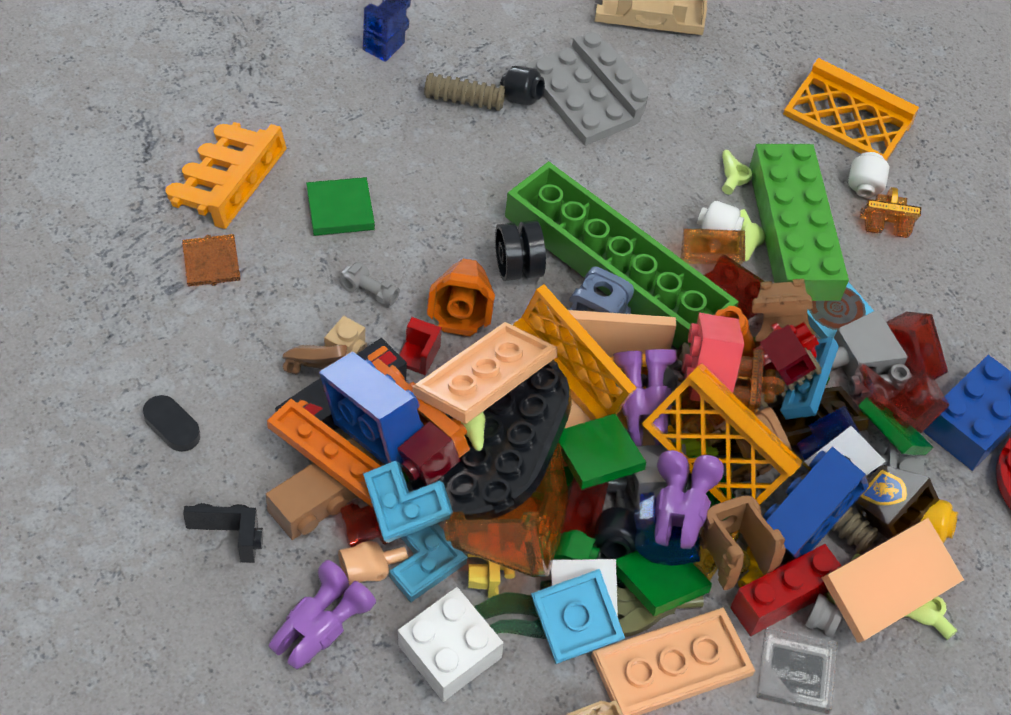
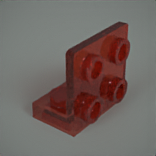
M863 364L859 368L864 378L862 384L871 393L869 396L870 400L881 410H884L886 407L894 413V418L905 428L912 426L922 433L950 406L934 377L925 369L909 378L904 388L899 391L867 365Z

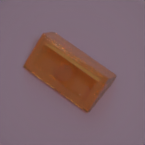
M683 229L681 259L688 264L741 265L745 261V231Z

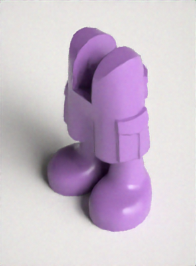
M645 350L648 369V388L646 389L642 388L641 381L642 351H624L613 354V362L619 368H622L624 374L637 387L622 406L623 414L627 420L628 432L636 446H643L644 432L642 422L672 393L671 388L663 386V379L666 367L676 362V350ZM661 414L653 422L663 433H668L669 414ZM654 437L655 446H657V445H662V444Z
M668 450L660 455L657 462L658 471L666 481L667 486L664 489L662 488L657 495L654 508L656 516L655 542L659 545L668 546L672 527H682L681 548L691 549L697 541L700 528L705 523L707 511L710 508L711 501L706 493L722 479L724 465L718 458L711 455L697 457L692 469L691 489L683 493L690 473L689 462L682 453Z
M325 560L318 568L321 586L314 598L305 596L297 603L286 617V622L273 636L269 644V648L275 654L281 655L299 635L302 636L303 639L294 648L287 662L296 670L309 663L320 650L328 648L343 633L342 623L354 614L370 611L376 604V599L368 588L357 581H354L349 586V581L344 571L330 560ZM343 595L342 600L332 612L324 611L331 603Z

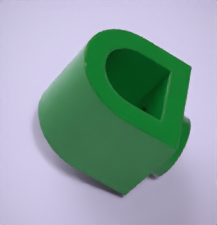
M570 530L560 534L551 560L597 559L600 548L594 547V538L588 537L579 530Z

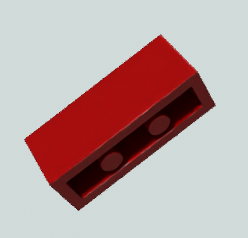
M823 544L739 588L730 608L751 637L814 603L819 593L824 595L829 592L821 577L842 565L827 545Z

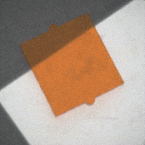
M234 234L213 237L206 235L204 238L182 240L188 287L207 284L216 286L217 283L241 281Z

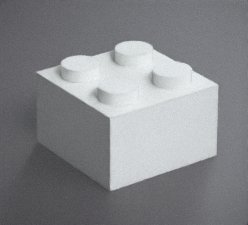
M458 587L398 629V646L443 702L502 658L503 641Z

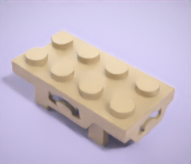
M602 0V5L597 4L595 22L703 35L707 0Z

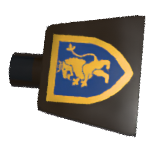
M884 465L879 467L867 479L869 487L854 504L864 521L868 520L870 526L876 527L879 533L890 539L920 522L928 509L939 501V498L929 477Z

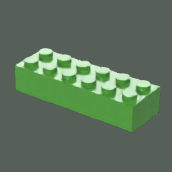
M756 144L749 168L752 171L751 180L761 225L765 234V243L774 283L793 282V279H805L806 292L812 297V301L841 300L849 278L814 144Z

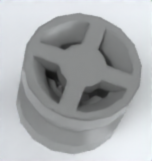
M819 593L808 615L805 626L811 629L817 627L823 630L825 636L832 638L843 616L836 604L829 602L825 595Z

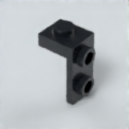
M205 503L196 504L195 506H184L183 515L187 529L239 531L238 551L240 562L255 563L256 549L263 548V528H258L256 508L241 504L232 505L231 507H217Z

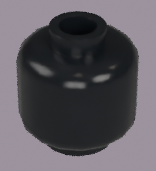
M518 65L512 66L502 76L500 85L504 86L505 98L511 103L523 105L534 104L543 96L545 89L544 78L541 77L537 69Z
M611 507L603 510L596 520L595 546L600 548V552L610 559H618L637 551L640 544L641 523L636 513L623 507Z

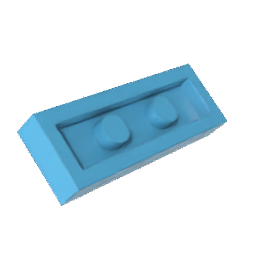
M834 337L819 339V345L815 347L817 354L815 359L822 368V373L820 375H817V373L813 374V379L810 381L808 379L803 380L804 384L802 386H799V384L795 385V390L792 392L790 389L787 390L780 409L785 419L816 415L839 347Z

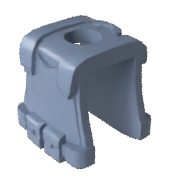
M596 266L591 267L584 277L583 284L580 288H576L569 301L573 304L569 310L587 311L590 307L598 312L631 314V308L628 307V303L633 297L634 287L631 283L613 273ZM596 287H607L612 294L606 297L596 294Z

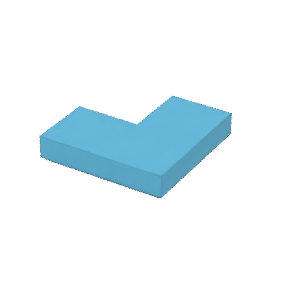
M397 461L363 474L383 539L387 543L454 517L442 481H437L409 493L400 463Z
M437 523L401 537L414 555L391 569L389 577L406 598L412 602L466 565L468 557Z

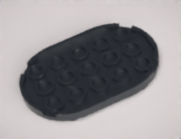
M552 360L484 410V443L481 451L475 450L467 435H464L470 450L460 457V462L437 480L444 483L454 513V517L447 520L466 523H479L491 520L516 509L536 491L547 471L568 421L572 406L571 391L567 377L560 370L557 362ZM408 477L413 491L426 486L418 478L413 481Z

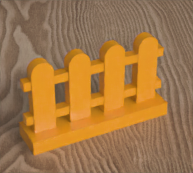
M233 122L232 125H217L213 132L218 142L216 144L205 143L198 148L202 162L200 164L192 162L183 166L182 173L186 182L184 184L171 183L166 187L165 191L172 206L179 208L181 205L197 209L198 214L206 216L209 212L211 213L214 225L226 229L286 151L287 147L280 126L270 124L266 130L259 129L258 132L241 128L240 123ZM229 145H232L239 148H243V151L241 152L227 147ZM213 164H215L218 166L228 168V170L223 171L216 168H212ZM199 184L213 189L209 192L195 187Z

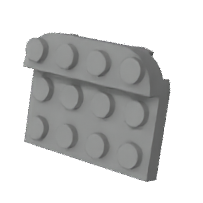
M595 32L575 37L571 47L525 64V67L535 68L540 72L541 77L545 81L543 96L585 146L636 125L640 122L641 116L645 111L649 95L647 87L612 46L602 40L601 36Z

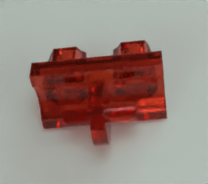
M351 503L341 508L342 523L346 540L350 547H354L361 542L370 541L376 537L384 545L388 544L383 539L374 507L372 508L370 505L360 508L357 504Z

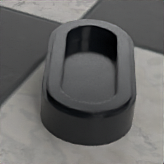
M158 395L150 398L145 403L143 415L146 424L170 448L176 451H188L199 443L200 430L198 423L174 399L169 396Z

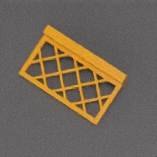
M818 58L813 64L812 71L784 109L783 115L860 154L875 152L882 155L884 160L887 161L906 131H909L913 125L919 107ZM813 84L823 89L824 93L811 95L809 87ZM833 98H841L847 101L849 105L836 107ZM827 100L830 109L817 111L814 102ZM808 103L811 112L801 113L794 108L796 105ZM865 110L873 114L875 118L861 120L858 111ZM852 112L855 121L842 124L839 114ZM833 116L836 125L826 126L821 123L820 118ZM884 123H892L900 127L899 131L887 133ZM878 125L881 134L867 136L864 127ZM858 128L861 138L852 139L846 135L845 130ZM884 141L886 151L882 154L872 149L870 143Z
M545 284L536 289L524 314L513 323V326L557 347V357L553 360L558 363V367L567 377L572 399L590 420L612 414L617 415L622 411V406L637 387Z
M703 363L697 366L642 423L667 450L678 451L687 458L691 474L696 458H689L682 452V438H701V455H706V439H726V458H718L722 463H726V482H719L709 490L721 503L732 499L731 488H751L752 497L760 505L789 476L793 475L803 462ZM689 385L700 395V409H681V393ZM676 400V409H667ZM705 401L714 409H706ZM661 414H676V433H663L653 422ZM681 414H701V433H681ZM706 414H720L726 420V434L706 433ZM731 426H732L739 434H731ZM669 438H676V445ZM731 439H745L751 445V458H731ZM756 451L764 458H756ZM731 463L751 464V483L731 482ZM756 464H771L780 475L772 483H756ZM719 488H726L727 496ZM756 488H764L765 490L756 497Z

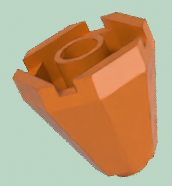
M463 258L453 264L431 285L427 315L432 320L434 317L439 322L438 326L442 327L443 332L471 336L477 333L479 327L484 325L485 328L491 324L495 294L484 268L476 260Z

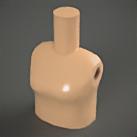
M374 541L361 542L354 547L338 551L340 566L348 578L349 585L354 581L359 583L381 581L388 576L390 564L408 559L405 547L383 551L379 543Z

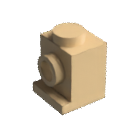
M343 315L324 337L325 346L346 345L348 347L346 355L352 351L357 354L367 347L365 327Z

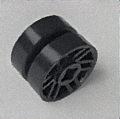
M537 220L520 222L518 228L515 223L497 224L495 229V250L502 280H519L522 277V273L527 279L543 277L546 269V252L539 222Z

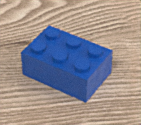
M352 351L319 372L334 424L383 464L386 465L397 461L401 466L403 460L398 447L424 426L417 410L419 402L413 392L410 390L405 391L396 384L390 375H384L376 369L370 360H364Z
M988 354L932 407L920 430L973 471L1011 433V371Z
M833 446L827 453L823 450L819 452L809 465L812 470L804 479L796 478L786 490V494L789 496L780 506L776 503L773 504L763 516L773 530H780L785 538V552L793 559L812 551L869 487L866 474Z

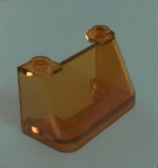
M560 443L557 444L540 485L531 497L516 509L489 520H466L462 511L453 512L450 519H446L444 525L445 538L447 541H451L453 548L531 577H548L568 509V490Z

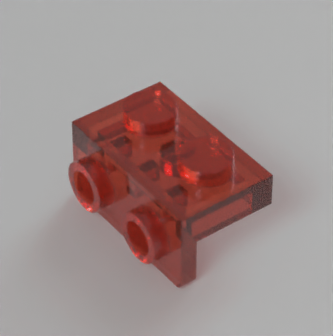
M720 256L713 270L704 274V276L738 300L737 307L742 310V313L749 320L758 314L752 313V302L759 295L760 282L765 281L728 256Z

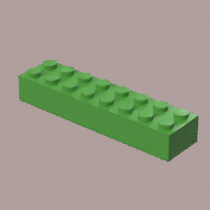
M549 161L507 193L505 217L512 223H515L516 226H519L520 222L537 220L542 229L545 248L580 275L585 277L591 267L596 266L631 283L634 287L633 297L628 303V307L631 308V314L676 317V330L672 345L677 349L684 342L688 343L691 323L697 324L699 313L715 315L718 310L725 309L728 306L737 307L738 300ZM597 287L608 296L612 294L607 287Z

